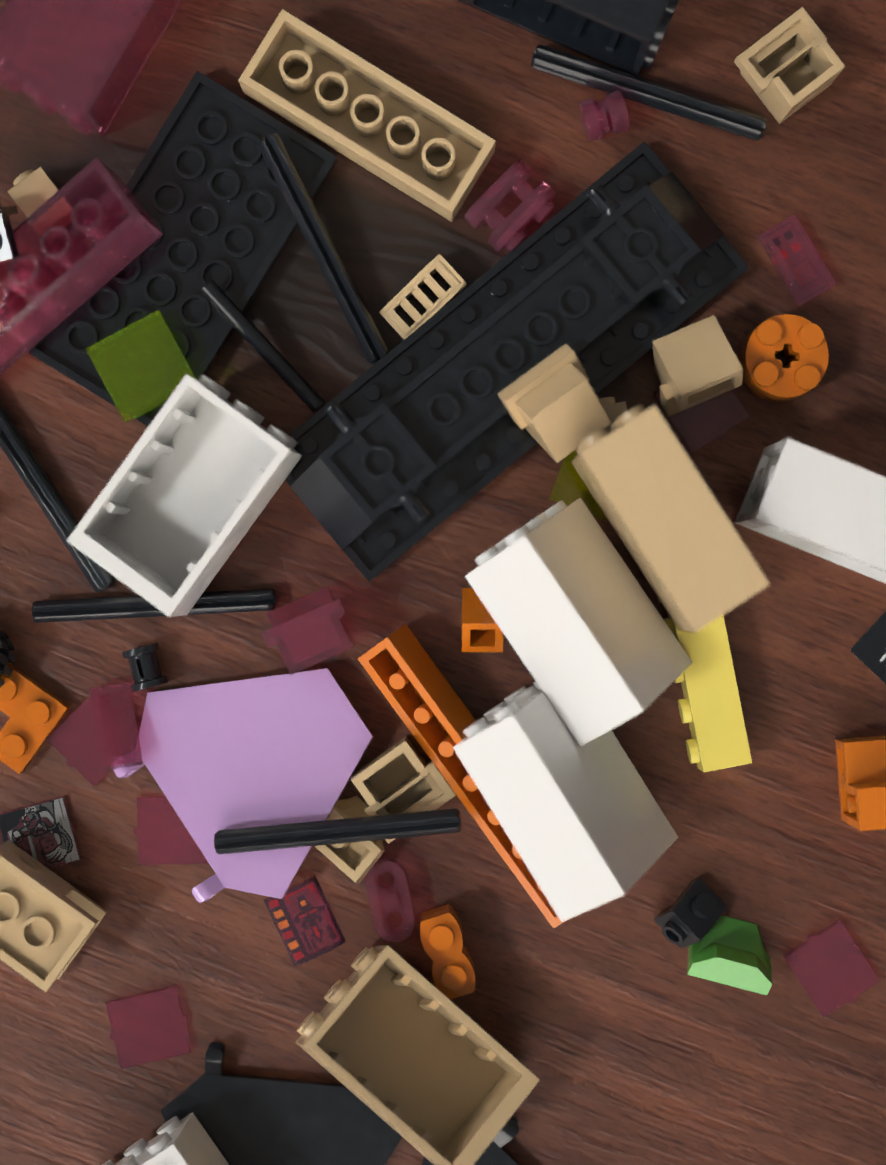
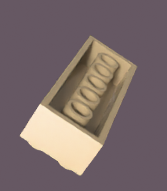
M283 9L238 80L245 95L451 222L495 153L496 140Z

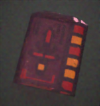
M316 876L289 887L283 899L273 897L264 899L294 966L315 959L346 942Z

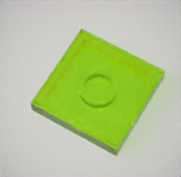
M160 310L86 348L89 357L126 423L166 403L186 374L196 378Z

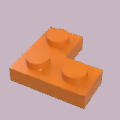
M7 663V666L13 671L10 676L3 673L0 677L5 682L0 687V710L10 718L0 731V761L20 775L29 766L70 709V706L12 664Z

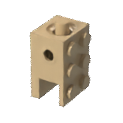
M8 840L0 845V960L47 992L56 979H60L108 911Z

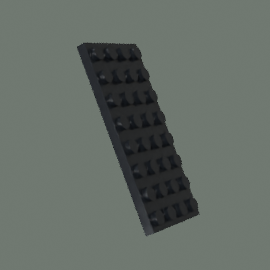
M197 71L24 351L149 427L186 374L199 380L202 374L206 376L235 329L200 290L213 280L244 313L298 227V223L258 147L259 141L271 134L276 133L279 135L312 201H314L335 167L338 158Z

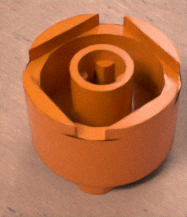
M792 314L777 315L762 322L749 333L739 349L738 359L743 367V382L746 383L757 397L769 402L790 401L815 388L822 380L829 361L828 345L822 329L808 319ZM781 351H784L785 357L790 358V363L784 366V368L782 367V361L775 359V355Z

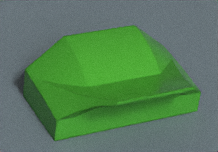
M721 915L700 942L688 946L687 975L768 995L772 986L771 958L764 949L758 925Z

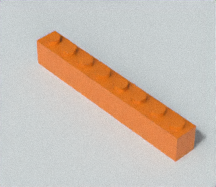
M405 623L360 656L358 660L550 925L555 928L563 922L559 919L453 749L456 744L466 737L463 730L476 722V720Z

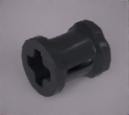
M158 643L122 652L123 658L128 659L134 681L131 685L132 692L168 683L167 676H162L156 654V651L159 650Z

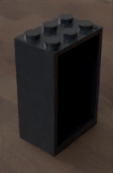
M458 0L606 66L636 76L639 75L642 66L650 69L679 0Z

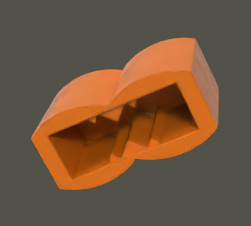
M450 904L422 912L420 918V939L425 952L433 960L432 975L436 988L449 1000L473 993L475 990L474 963L468 949L463 945L462 925L458 914Z

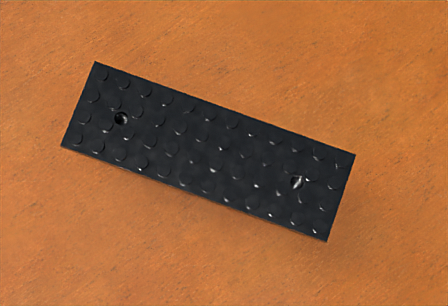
M644 141L289 434L290 437L298 442L294 449L303 456L285 481L370 582L538 443L526 428L521 430L513 421L498 396L499 392L560 347L567 344L575 352L590 379L588 381L595 395H597L653 348L654 340L672 333L747 271L749 267L723 237L724 233L672 171L670 172Z

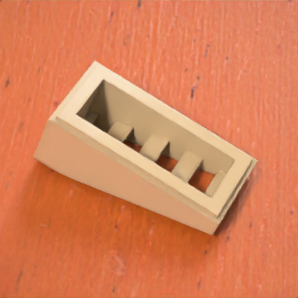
M438 254L379 314L404 340L467 288V283ZM436 272L451 286L447 291L432 277ZM424 283L439 298L435 303L420 289ZM411 295L427 310L423 315L407 300ZM399 306L415 321L411 327L395 312Z

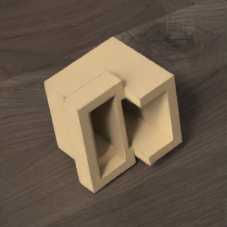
M803 7L741 53L734 61L741 71L740 74L779 124L829 87L845 67L827 43L828 39Z
M715 315L653 341L654 370L662 386H659L660 402L667 417L742 386L743 367L737 355L734 354Z
M567 344L560 347L498 393L513 421L521 430L526 428L530 435L556 463L576 450L584 439L611 424L588 382L590 379L575 352Z
M407 735L354 772L351 778L355 787L368 803V806L364 809L368 816L437 810L456 796L433 762L426 763ZM385 839V840H386L387 843L389 844V843L392 842L394 839Z

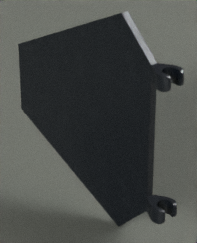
M216 1042L210 1043L206 1051L205 1073L161 1109L165 1122L175 1116L181 1120L193 1112L229 1165H385L402 1138L400 1134L343 1084L222 1073L225 1045Z

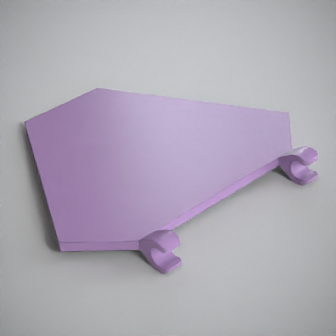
M325 668L149 692L146 697L136 750L114 762L112 769L117 777L126 778L146 765L215 872L213 876L192 889V894L199 903L209 900L224 888L283 899L312 846L217 854L214 847V834L219 830L327 820L374 736L330 670Z

